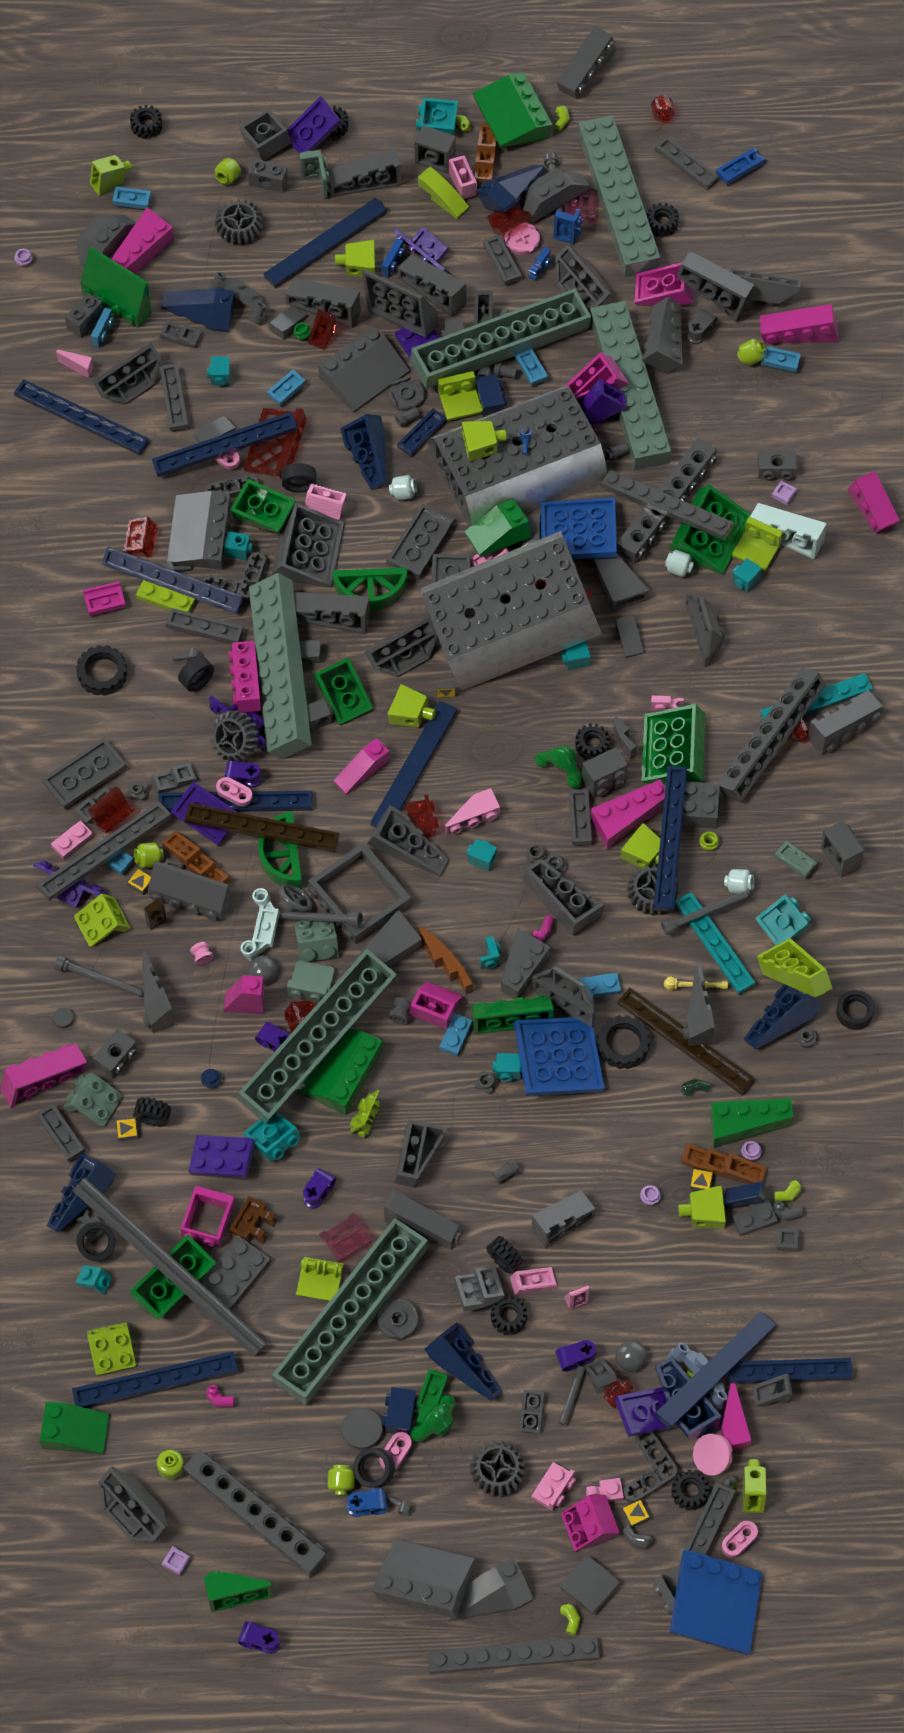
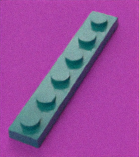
M863 673L824 687L804 716L849 701L867 690L872 692L873 688L866 674ZM773 706L760 711L763 720Z
M692 892L675 900V906L682 916L702 909V906ZM708 915L688 922L738 995L755 986V981Z

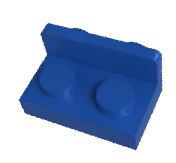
M577 209L574 216L566 212L556 211L554 215V239L574 244L576 238L579 239L582 232L580 226L583 219L580 216L581 209Z

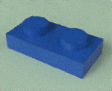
M396 238L381 265L382 276L388 278L391 272L396 270L397 261L403 257L405 252L403 240Z

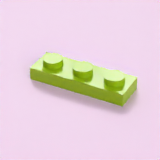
M145 580L142 581L136 593V599L171 611V608L190 612L195 603V598Z

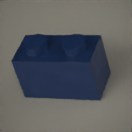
M497 374L475 378V388L482 407L483 417L504 410L505 406H507L506 395L502 396L503 384L501 380H498Z
M391 1387V1393L386 1394L385 1406H388V1411L383 1413L382 1418L385 1433L396 1434L404 1432L410 1436L416 1402V1390Z

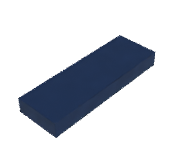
M432 408L397 444V448L412 457L447 422V418Z

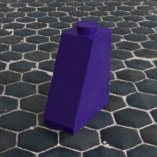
M599 379L579 403L590 425L593 426L626 408L625 392Z

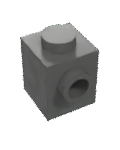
M463 318L444 319L445 329H441V336L444 337L463 330Z

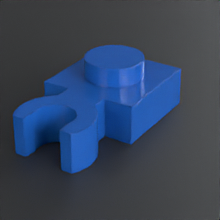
M544 247L535 259V264L529 269V278L536 280L539 273H542L544 268L549 267L552 261L550 249Z

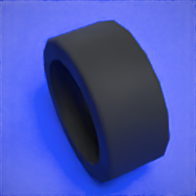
M294 463L287 465L281 471L282 487L290 492H307L311 484L317 485L316 469L311 465Z
M203 655L196 656L189 660L180 670L178 681L189 692L197 691L209 682L215 671L214 666Z
M848 991L838 1001L837 1018L848 1029H863L873 1019L874 1001L863 991ZM849 1001H859L867 1007V1014L862 1019H852L844 1013L845 1004Z
M91 1222L80 1229L76 1244L79 1252L86 1259L101 1261L112 1254L116 1239L113 1231L107 1225L101 1222ZM92 1230H101L108 1238L106 1249L98 1254L89 1252L84 1245L86 1234Z
M367 1448L361 1451L354 1461V1475L363 1486L368 1488L383 1487L393 1479L395 1462L388 1451L381 1448ZM372 1455L381 1457L385 1464V1472L378 1480L368 1479L364 1472L365 1460Z

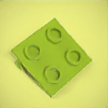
M379 1090L368 1094L366 1098L360 1100L357 1109H359L358 1114L350 1122L352 1127L349 1132L350 1134L357 1131L358 1136L363 1138L369 1134L373 1124L372 1120L375 1119L380 1108V1102L376 1100Z
M304 1257L301 1261V1272L296 1295L330 1301L339 1290L344 1264Z

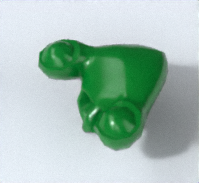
M569 745L542 751L535 755L534 758L537 766L545 768L549 763H552L561 771L566 772V781L571 788L578 789L582 785V777L576 765V753Z
M452 1395L441 1397L439 1404L435 1405L426 1414L422 1424L411 1429V1439L414 1442H422L431 1434L441 1437L449 1432L453 1424L451 1414L456 1406Z

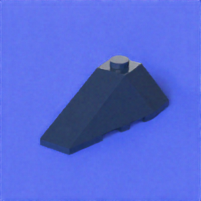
M218 288L165 291L161 308L177 316L189 318L195 324L198 322L211 331L229 333L236 303L235 292Z
M365 414L340 429L345 447L351 451L354 456L352 459L355 463H358L361 468V474L370 489L373 490L386 483L385 430L381 416Z
M784 984L775 993L774 997L776 999L771 1006L767 1005L764 1009L766 1013L762 1019L755 1022L744 1040L752 1048L757 1049L809 1021L822 1006L813 996Z
M81 1153L68 1175L71 1177L67 1187H63L61 1191L63 1198L61 1202L55 1205L47 1227L59 1232L88 1207L73 1192V1189L82 1179L86 1178L103 1194L113 1183L116 1173L100 1162Z

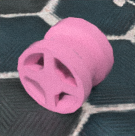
M200 942L191 947L190 952L195 956L196 965H204L213 960L214 955L209 951L208 942Z

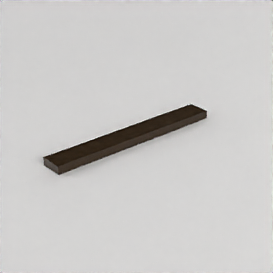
M189 803L184 818L185 823L334 853L340 837L338 832Z
M630 987L617 1001L620 1007L639 1019L742 1096L754 1083L755 1079L708 1044L689 1046L688 1039L684 1040L683 1028L685 1027Z

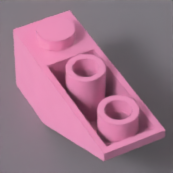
M490 788L471 796L445 824L446 836L458 834L463 829L474 828L482 822L493 821L500 816V806L492 789Z

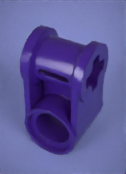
M237 761L227 762L224 777L231 778L248 787H256L261 783L262 777L257 764Z
M266 1022L255 1036V1040L261 1046L275 1052L290 1034L279 1029L274 1024Z
M317 1168L303 1190L305 1206L310 1209L319 1207L334 1187L336 1177Z
M583 1340L572 1345L560 1347L555 1353L561 1370L563 1372L570 1371L578 1366L593 1362L596 1357V1348L590 1340ZM587 1349V1351L590 1352V1354L586 1355V1353L583 1352V1350Z
M244 1622L237 1641L239 1645L267 1654H273L278 1651L280 1642L274 1630L261 1627L252 1622ZM273 1639L274 1642H270L269 1645L266 1644V1641Z

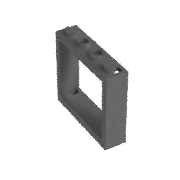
M362 843L308 880V891L311 893V897L318 899L320 907L325 913L344 915L321 888V885L361 858L395 897L396 902L357 929L347 923L334 922L337 927L340 926L344 930L343 934L345 937L352 940L355 945L385 925L397 911L402 913L412 906L411 896L365 843Z

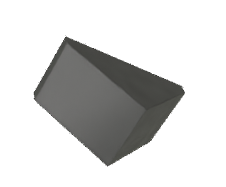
M475 290L474 325H477L493 317V291Z

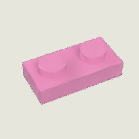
M80 820L53 841L51 847L63 859H66L91 839L93 833Z

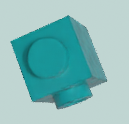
M211 356V367H207V378H211V385H230L229 356Z
M228 531L224 544L225 557L247 561L248 554H251L253 550L250 535Z
M746 558L741 565H737L733 569L732 583L738 589L748 592L761 578L762 568Z
M586 641L564 649V652L561 653L562 663H566L568 670L590 666V654Z
M476 839L473 845L470 844L466 851L468 863L489 872L497 857V847L492 846L488 841Z
M497 1053V1060H493L492 1072H496L497 1079L504 1082L520 1080L519 1054Z

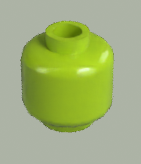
M230 158L222 160L214 170L218 182L225 185L232 184L241 174L239 164Z
M750 339L739 346L738 358L743 364L754 365L763 360L766 348L762 342Z
M154 842L139 844L137 849L134 850L135 863L139 864L141 868H153L155 861L160 862L164 859L163 849L159 848L158 844Z
M166 1450L158 1456L156 1465L159 1474L163 1478L173 1480L183 1473L184 1461L179 1452Z
M333 1465V1468L328 1470L327 1486L328 1489L335 1491V1495H347V1491L354 1489L355 1475L353 1469H350V1465Z

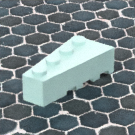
M760 503L757 504L750 516L783 531L781 545L809 558L815 559L824 543L827 523Z

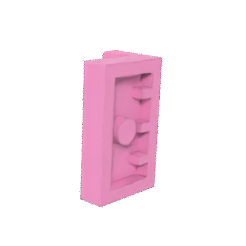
M553 1462L533 1492L531 1499L551 1511L556 1506L560 1507L565 1498L563 1494L566 1489L570 1490L576 1481L574 1478L575 1471L572 1469L568 1471Z

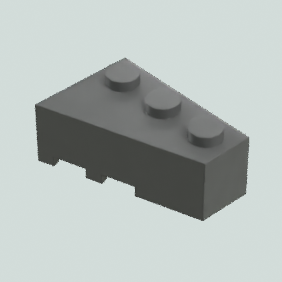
M517 928L501 981V992L512 999L520 998L531 984L532 977L540 972L550 958V947L520 928Z
M409 1119L405 1128L394 1183L410 1187L416 1185L445 1137L448 1128Z
M582 1190L576 1193L573 1192L565 1199L533 1214L531 1230L546 1249L595 1216V1207Z

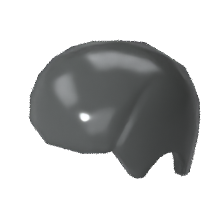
M259 956L251 960L247 967L248 976L263 977L264 985L270 986L276 982L279 976V968L272 958Z
M626 1341L618 1347L616 1361L620 1368L627 1372H636L645 1365L647 1353L642 1344L636 1341Z

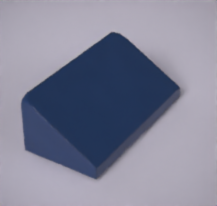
M764 1181L727 1188L723 1199L724 1205L728 1208L765 1201Z

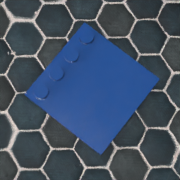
M615 497L541 502V539L562 531L573 560L617 557Z
M575 1017L514 1021L513 1025L526 1096L603 1092L604 1084L593 1028Z
M690 1550L682 1551L669 1633L744 1655L750 1654L762 1572Z

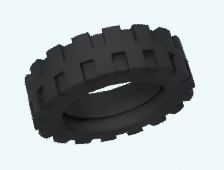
M97 645L95 648L91 647L87 652L84 651L81 654V658L77 661L78 681H80L82 688H85L88 693L92 692L93 695L99 696V694H102V696H106L108 693L113 694L117 689H121L123 682L125 683L127 680L126 660L122 653H119L116 648L112 649L111 646L105 645V647H102V645ZM106 659L114 662L118 670L110 680L99 682L87 676L86 670L88 666L96 660Z
M618 1015L614 1019L610 1018L606 1024L603 1023L601 1030L598 1032V1053L601 1054L604 1062L607 1061L608 1065L612 1067L614 1065L617 1069H622V1067L630 1069L634 1065L636 1067L640 1064V1061L645 1060L649 1052V1031L646 1030L644 1023H640L639 1019L635 1017L633 1019L629 1015H625V1017ZM619 1029L631 1030L639 1037L640 1046L636 1052L630 1055H619L608 1047V1036Z

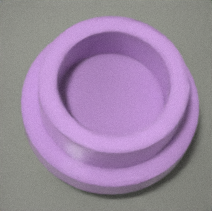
M19 249L14 259L18 265L27 266L32 262L33 257L29 250Z
M754 1141L746 1142L741 1149L742 1156L749 1161L757 1160L762 1152L760 1145Z
M652 1185L644 1187L640 1193V1198L646 1205H655L659 1202L661 1196L659 1189Z

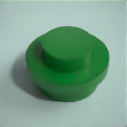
M304 322L294 327V336L299 340L308 338L312 332L311 327Z

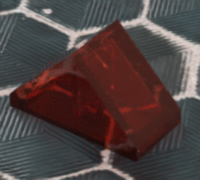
M318 309L307 343L324 350L336 331V315Z

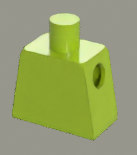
M116 155L92 161L90 185L98 196L124 183L125 173L132 170L130 162L128 160L121 162Z
M374 240L346 244V254L335 255V265H346V275L363 277V270L375 274Z
M491 421L462 422V435L469 462L495 454L497 452V442L507 440L505 429L494 431Z
M400 684L387 715L389 724L418 728L424 718L433 721L436 710L428 708L427 696Z
M642 823L621 849V859L642 869H645L646 865L649 868H652L655 863L658 865L660 838Z
M722 1186L690 1193L689 1204L678 1205L679 1217L691 1216V1225L693 1227L725 1229L726 1221Z
M751 1459L748 1461V1466L744 1467L743 1512L764 1513L766 1468L760 1467L759 1460Z

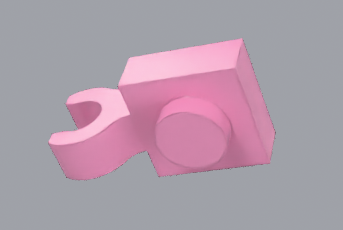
M652 695L651 711L658 712L677 708V705H683L684 699H671V696Z
M620 1478L599 1481V1487L590 1486L586 1488V1497L588 1495H606L608 1502L621 1501L624 1498Z

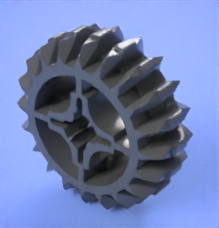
M238 199L237 202L231 200L230 204L224 203V208L220 207L219 212L216 213V231L226 242L231 240L232 244L238 242L240 245L244 241L247 244L249 239L254 241L255 236L259 237V232L262 231V213L252 202L247 204L246 199L243 202H240Z
M238 710L227 711L219 715V718L215 719L216 724L211 726L214 731L209 733L213 736L210 742L215 743L213 749H218L217 755H222V759L241 762L248 759L249 755L255 753L253 749L258 747L255 742L259 740L256 737L259 731L254 729L256 724L251 723L252 718L247 717V713H241Z
M655 864L652 868L646 865L645 870L639 867L638 873H632V878H629L627 885V896L631 899V905L636 904V910L643 908V914L646 911H650L651 916L654 911H657L654 910V891L657 877ZM647 880V883H646V884H644V885H642V887L638 888V886H639L643 881ZM678 881L676 882L675 900L678 899V896H677V895L679 894V890H680V889L678 888V886H679V882H678Z
M494 1440L493 1446L490 1447L486 1442L485 1450L479 1447V1454H473L474 1460L470 1461V1466L473 1467L470 1469V1474L474 1475L472 1482H477L476 1487L478 1489L483 1487L484 1494L490 1490L492 1497L495 1495V1492H499V1496L502 1497L503 1491H506L509 1495L511 1494L510 1488L517 1490V1484L523 1483L521 1477H525L526 1472L523 1469L526 1468V1464L522 1462L524 1460L523 1455L518 1456L519 1449L512 1451V1444L505 1447V1442L502 1441L501 1446H498ZM497 1455L492 1461L486 1460L490 1456ZM505 1456L509 1458L514 1464L515 1468L510 1467L509 1464H506L503 1461V1457ZM499 1461H500V1467H501V1468H500L499 1471L497 1472V1476H496V1471H495V1469L497 1468L498 1463H499ZM481 1470L489 1473L492 1476V1481L486 1479ZM511 1475L508 1480L499 1482L502 1477H509Z

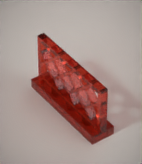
M263 408L259 422L265 421L267 414L277 417L292 412L298 430L288 433L286 437L280 440L278 437L275 438L277 442L270 446L266 444V441L262 442L266 448L258 453L255 449L262 443L251 446L243 468L245 472L277 475L282 479L281 471L287 465L293 464L306 425L307 418L304 409L296 408L294 412ZM281 446L282 451L274 455L271 450ZM269 452L272 457L263 462L261 456ZM256 459H259V461L261 462L259 465L255 467L250 466L251 462H253ZM276 461V469L267 467L268 464Z

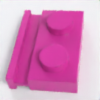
M119 581L83 590L89 616L126 608Z

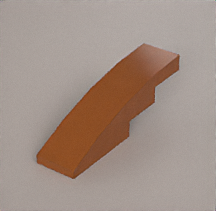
M483 124L480 125L474 175L477 184L480 185L493 178L497 140L489 125Z
M174 831L162 842V845L180 863H184L190 872L225 884L231 882L230 877L218 869L215 862L202 854L199 847L177 831Z
M423 926L419 927V936L434 967L443 966L450 982L458 979L465 995L473 992V983L452 952Z
M689 1143L685 1145L680 1162L686 1166L711 1171L713 1175L746 1184L763 1181L766 1167L729 1153L725 1155L710 1148L704 1150Z

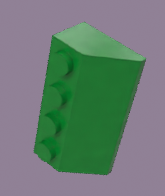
M538 995L528 999L520 997L511 1001L497 1000L493 1003L478 1002L475 1005H471L474 1035L514 1030L513 1023L515 1020L553 1018L550 996Z
M188 1234L168 1253L198 1281L216 1264ZM155 1266L128 1293V1296L142 1310L157 1320L185 1295L182 1290Z

